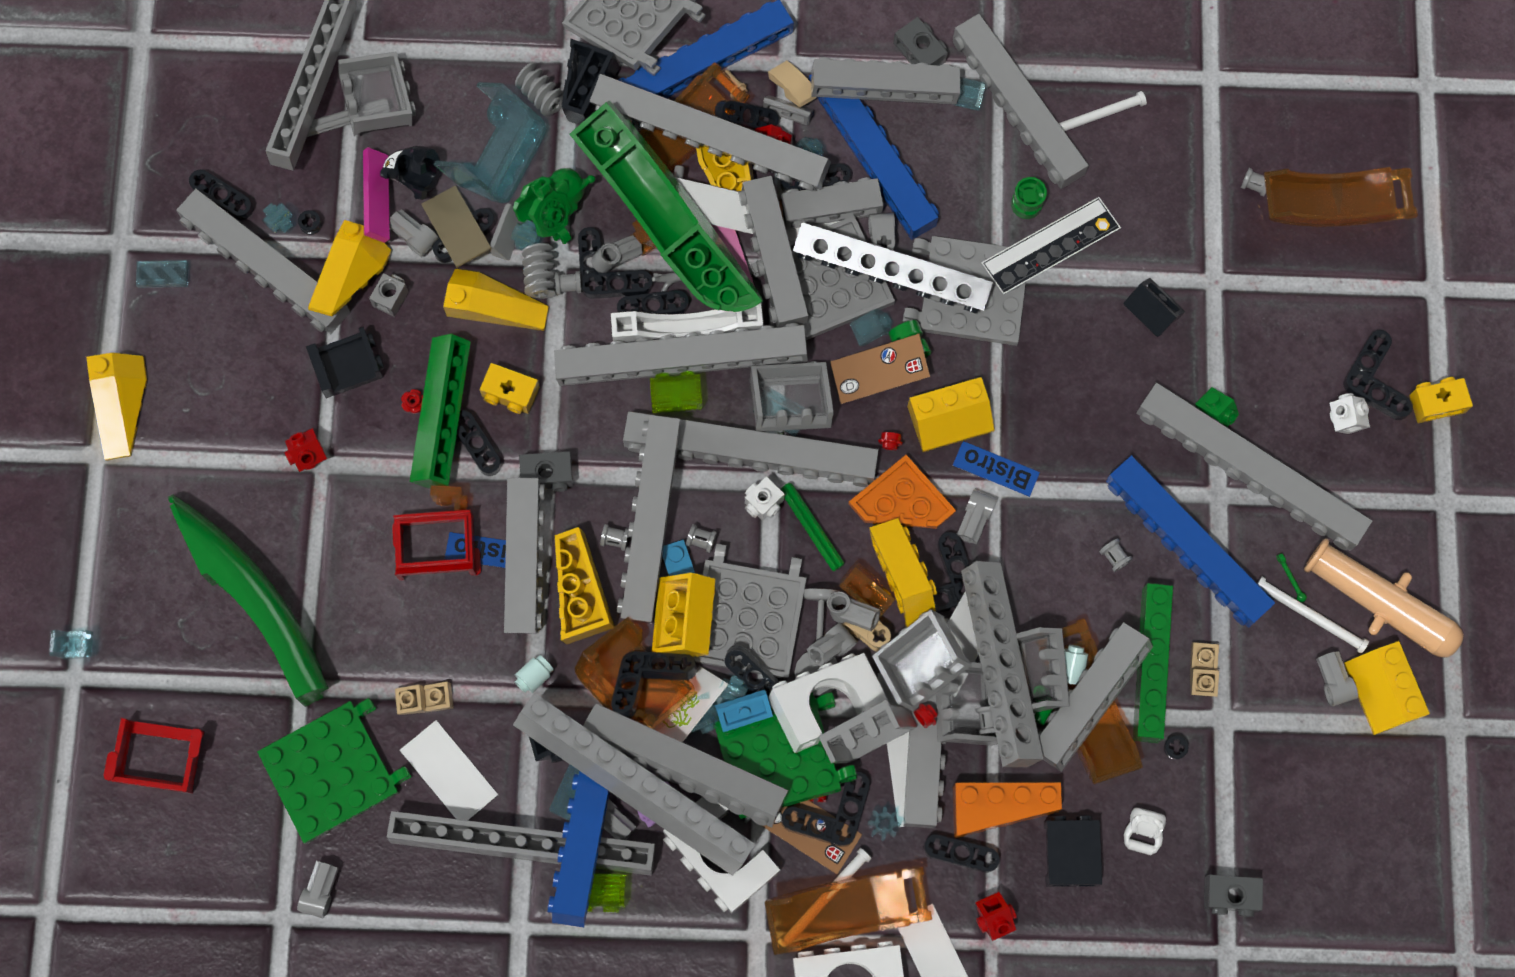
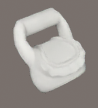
M1138 807L1134 808L1130 815V822L1124 832L1125 846L1129 850L1147 855L1155 854L1162 845L1163 829L1166 825L1165 815ZM1132 833L1154 838L1155 845L1130 839Z

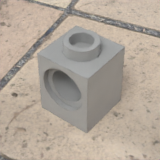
M383 273L369 300L374 308L395 317L409 291L402 278L393 274L390 277ZM388 290H396L393 296H384Z

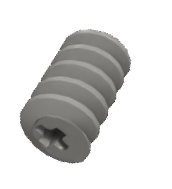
M531 62L519 72L515 80V86L525 96H528V100L534 103V106L540 109L544 116L553 115L562 108V90L560 88L554 90L556 84L554 82L548 83V75L542 76L543 70L541 68L536 69L537 64Z
M536 243L522 250V256L524 257L522 264L525 267L523 274L526 276L523 280L526 285L524 292L529 297L546 299L556 295L555 291L549 290L556 286L555 282L548 281V279L555 277L554 272L547 271L554 268L553 263L547 262L554 258L552 253H547V251L553 249L550 244Z

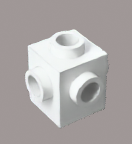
M1350 393L1338 397L1339 400L1330 402V418L1334 424L1335 432L1350 434L1370 427L1368 419L1369 408L1364 398L1356 397Z
M767 476L758 485L756 483L752 484L745 492L747 495L745 497L746 511L754 518L758 516L762 521L767 516L772 518L780 510L779 504L784 501V493Z

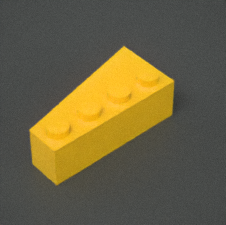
M898 518L870 527L873 548L883 572L885 571L891 592L894 591L900 614L904 613L905 626L909 627L918 620L922 613L930 609L936 612L933 595L937 594L933 580L928 581L927 579L928 572L924 562L919 563L918 561L919 553L916 545H911L909 542L911 537L908 528L902 527Z
M577 527L555 535L561 641L565 644H570L615 628L585 533Z

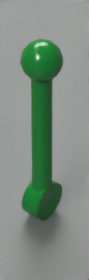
M1282 553L1277 555L1278 562L1282 565L1297 593V600L1305 602L1307 596L1300 590L1286 563L1285 556Z

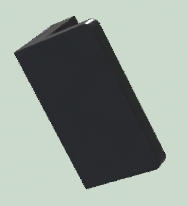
M1151 278L1140 283L1123 303L1157 337L1161 336L1173 322L1185 313Z

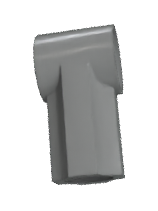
M402 209L396 211L390 217L389 228L405 240L409 248L420 257H423L439 239L425 224L420 225Z
M634 235L612 244H604L593 255L591 260L592 266L598 272H608L617 265L641 256L643 254L642 244ZM603 255L607 256L609 261L605 260Z
M973 490L965 509L966 514L957 533L961 540L977 544L985 522L989 520L997 499Z
M834 592L827 600V606L834 621L838 623L847 622L871 632L876 628L880 609L850 599L844 592ZM838 605H846L842 610H835Z
M838 623L821 639L809 646L807 649L808 658L813 665L817 664L821 667L837 655L841 657L857 644V641L842 623Z
M1339 651L1325 654L1316 659L1325 682L1324 692L1331 706L1358 698L1356 684L1351 677H1348Z
M609 799L603 828L615 839L627 840L636 829V826L626 816L621 814L616 809L617 806Z
M316 861L308 886L304 888L299 898L298 911L322 919L326 916L331 902L330 893L339 868Z

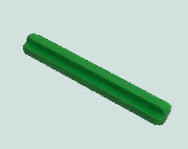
M792 483L784 485L780 490L784 493L785 500L832 571L840 569L844 565L842 558Z

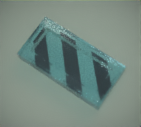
M187 260L137 261L136 286L138 288L188 287L189 263Z

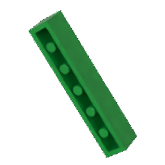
M454 334L433 337L430 348L409 481L429 489L449 486L471 341Z
M1147 583L1142 589L1139 632L1150 639L1153 648L1137 669L1132 741L1159 743L1164 739L1173 586Z

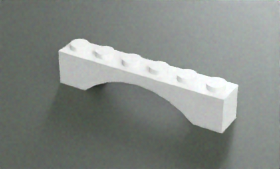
M761 303L740 312L711 310L673 315L637 311L611 313L613 341H624L625 343L635 342L639 338H648L650 340H660L662 336L680 338L685 337L689 333H698L699 335H710L709 333L712 331L730 333L739 328H747L749 331L759 330L763 326Z

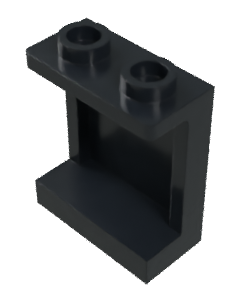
M360 327V332L321 347H317L315 343L306 346L320 388L326 399L383 378L380 371L384 369L380 355L375 356L372 349L376 346L371 332L366 333L364 327Z
M1051 816L1050 821L1044 823L1047 849L1046 887H1098L1102 885L1100 820H1092V816H1077L1076 820H1066V816Z

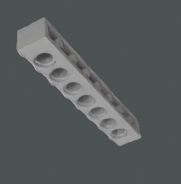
M976 561L961 572L999 754L1003 767L1027 768L1043 760V754L1001 563Z

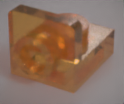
M636 220L632 223L636 231L631 235H634L642 244L643 254L641 256H645L656 246Z
M431 485L430 496L437 505L450 506L451 503H455L454 511L467 510L468 496L464 495L462 487Z

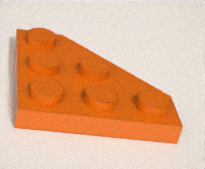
M907 455L897 461L848 503L865 523L882 524L898 518L902 526L937 529L956 513L953 506Z

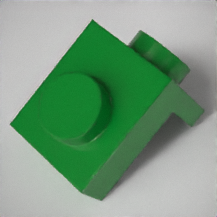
M1213 387L1195 404L1197 409L1225 427L1233 424L1239 415L1235 401Z

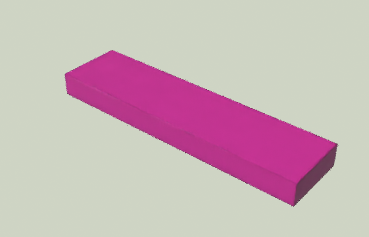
M367 147L363 150L364 235L385 243L390 239L389 178H382L380 171L388 155Z

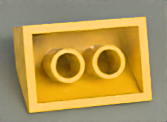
M982 377L909 398L907 407L922 452L994 432L990 401Z
M695 573L659 578L652 652L687 654L692 657L709 654L715 578Z
M1399 641L1344 663L1349 677L1356 684L1358 699L1373 735L1419 720L1430 714Z

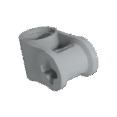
M894 213L869 214L868 228L871 244L880 247L884 245L885 248L894 251Z

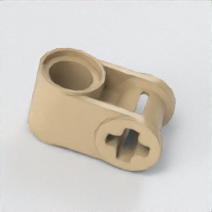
M878 621L876 628L872 632L847 622L843 623L853 636L860 639L875 652H878L882 645L891 641L889 629L880 621ZM874 635H884V642L880 640L877 643L874 642Z

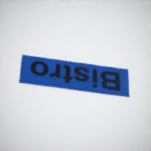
M964 441L953 463L955 467L1029 497L1040 473Z
M449 532L445 559H466L465 534ZM474 536L475 548L480 550L481 564L505 568L506 540Z

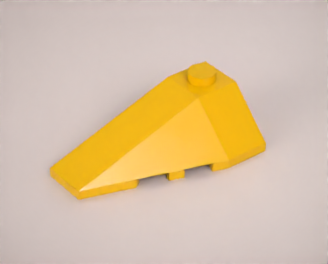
M700 145L699 149L696 148L698 162L711 186L738 192L742 189V182L754 180L752 164L745 162L744 166L730 161L731 156L726 154L718 157L708 153L709 148Z
M344 220L335 236L308 310L331 317L334 316L352 299V295L359 288L363 289L371 277L383 271L392 253L391 249L385 243L365 236L364 225Z
M455 269L448 282L443 306L447 317L545 331L549 306L480 272Z
M106 353L86 357L104 459L108 461L130 457L137 431V419L142 408L143 391L146 389L147 384L144 357L120 353Z

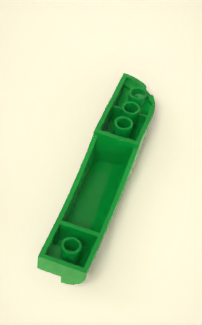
M611 101L605 102L569 134L617 192L657 247L663 259L699 301L716 310L733 312L750 309L763 301L741 266L691 197L632 123L622 116Z
M174 494L168 496L169 502L173 503L170 505L171 511L201 575L212 586L218 584L250 616L274 652L295 698L304 707L324 698L321 692L329 688L321 673L322 668L299 623L273 584L253 560L219 527Z

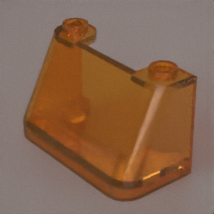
M629 617L584 650L575 666V673L578 679L602 706L609 710H612L611 701L623 656L632 651L647 652L641 645L643 640L641 627L637 623L632 622ZM634 662V664H633L632 666H630L632 673H634V670H633V669H634L635 663H638V662ZM658 663L652 667L656 670L663 669ZM644 678L637 711L630 719L659 731L696 696L697 692L694 685L689 680L674 681ZM632 681L626 682L622 688L631 689L636 683ZM624 698V706L620 709H624L628 705L626 698Z

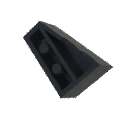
M571 39L562 110L569 122L580 125L596 111V106L590 102L599 75L602 74L614 79L620 66L613 52Z

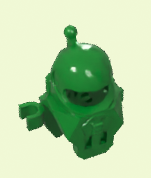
M560 168L553 172L550 177L542 176L523 186L521 195L514 202L513 206L518 221L529 223L532 220L538 236L543 238L552 236L554 241L561 239L562 244H566L571 239L569 232L565 229V226L568 225V217L577 210L578 203L584 196L585 187L590 183H594L595 177L589 175L586 179H583L577 171L571 168Z

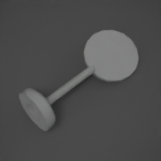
M804 589L805 599L818 601L816 641L823 637L824 602H827L829 596L834 592H840L838 590ZM808 652L803 654L797 661L794 670L795 678L804 672L812 674L820 668L819 665H813L809 660ZM834 657L833 659H831V660L828 661L827 663H832V664L834 665V664H837L838 662H837L836 658ZM819 688L813 691V695H824L831 692L834 688Z

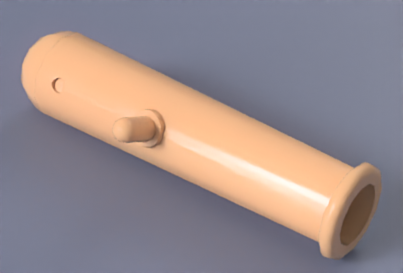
M1324 539L1318 545L1304 567L1305 572L1312 571L1374 614L1375 619L1369 627L1371 635L1378 634L1382 626L1388 624L1430 654L1441 658L1450 657L1462 644L1464 634L1455 621L1407 593L1406 588L1412 580L1410 573H1404L1398 583L1392 584L1330 546L1328 539Z

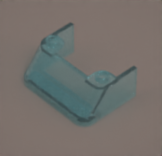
M478 82L477 87L492 100L487 110V117L489 122L496 127L475 167L466 162L435 161L433 165L460 187L491 201L506 203L512 198L546 133V124L538 114L503 83Z

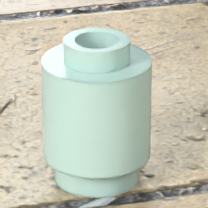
M1069 645L1068 649H1064L1067 683L1078 685L1080 675L1086 670L1088 653L1084 652L1083 647Z
M539 655L536 659L532 658L515 674L517 678L515 684L524 693L527 691L533 693L550 677L553 668L546 659Z

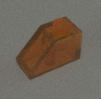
M858 561L854 563L840 580L839 587L856 601L880 609L879 618L895 601L894 596L879 579Z

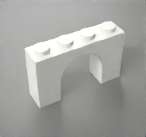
M864 653L857 656L855 654L847 655L841 659V662L834 665L827 663L812 674L804 672L795 678L796 680L792 682L781 681L772 687L773 689L768 696V700L794 753L818 744L820 741L818 736L822 735L809 705V696L813 691L824 687L840 690L850 699L858 715L885 700L888 701Z
M704 797L696 802L697 805L719 820L729 813L727 807L719 803H710ZM663 830L666 835L663 841L672 851L677 849L683 857L680 861L689 871L694 869L698 873L700 878L697 881L706 892L710 889L717 896L714 901L723 912L729 910L731 914L734 913L780 873V869L764 850L733 876L729 873L715 872L703 862L699 852L667 830Z
M893 941L877 943V948L867 949L866 944L850 946L851 951L840 952V948H830L824 950V955L814 956V951L799 952L798 958H793L795 977H828L830 972L838 966L856 964L865 968L872 977H904L900 945L893 946Z

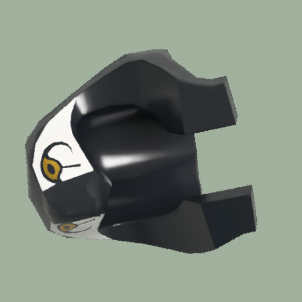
M413 146L397 150L385 160L380 176L403 184L414 193L415 199L423 200L427 198V193L435 188L440 177V157L434 149L425 146Z

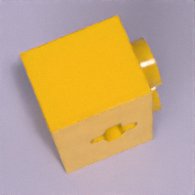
M491 363L479 390L484 398L483 400L489 404L497 406L500 403L507 406V409L513 413L521 414V412L529 414L540 387L537 379ZM510 387L513 388V391H509L508 394H505L504 390H509Z
M1448 377L1434 385H1431V382L1421 383L1409 395L1413 403L1417 423L1464 414L1473 407L1464 378L1455 380V377Z

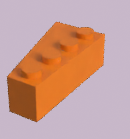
M955 783L953 786L954 839L1058 813L1062 809L1061 783Z

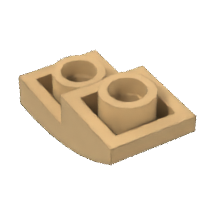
M787 60L768 71L769 79L783 88L785 97L798 107H802L817 98L811 97V82Z
M1192 642L1190 666L1191 695L1218 697L1219 671L1217 668L1219 644Z
M450 682L425 686L413 685L395 689L398 715L453 709Z

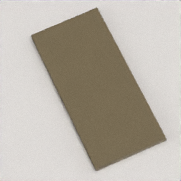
M456 185L421 204L456 268L492 249Z

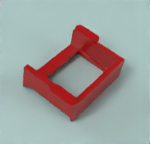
M471 510L393 515L395 575L399 581L404 580V576L468 571L470 575L477 576L481 573L480 550L475 548L474 518ZM464 521L466 559L404 563L403 526Z
M121 718L115 750L107 755L104 779L115 783L193 794L192 789L199 752L205 732L200 729L193 728L191 730ZM132 733L189 741L183 783L125 775L124 770Z

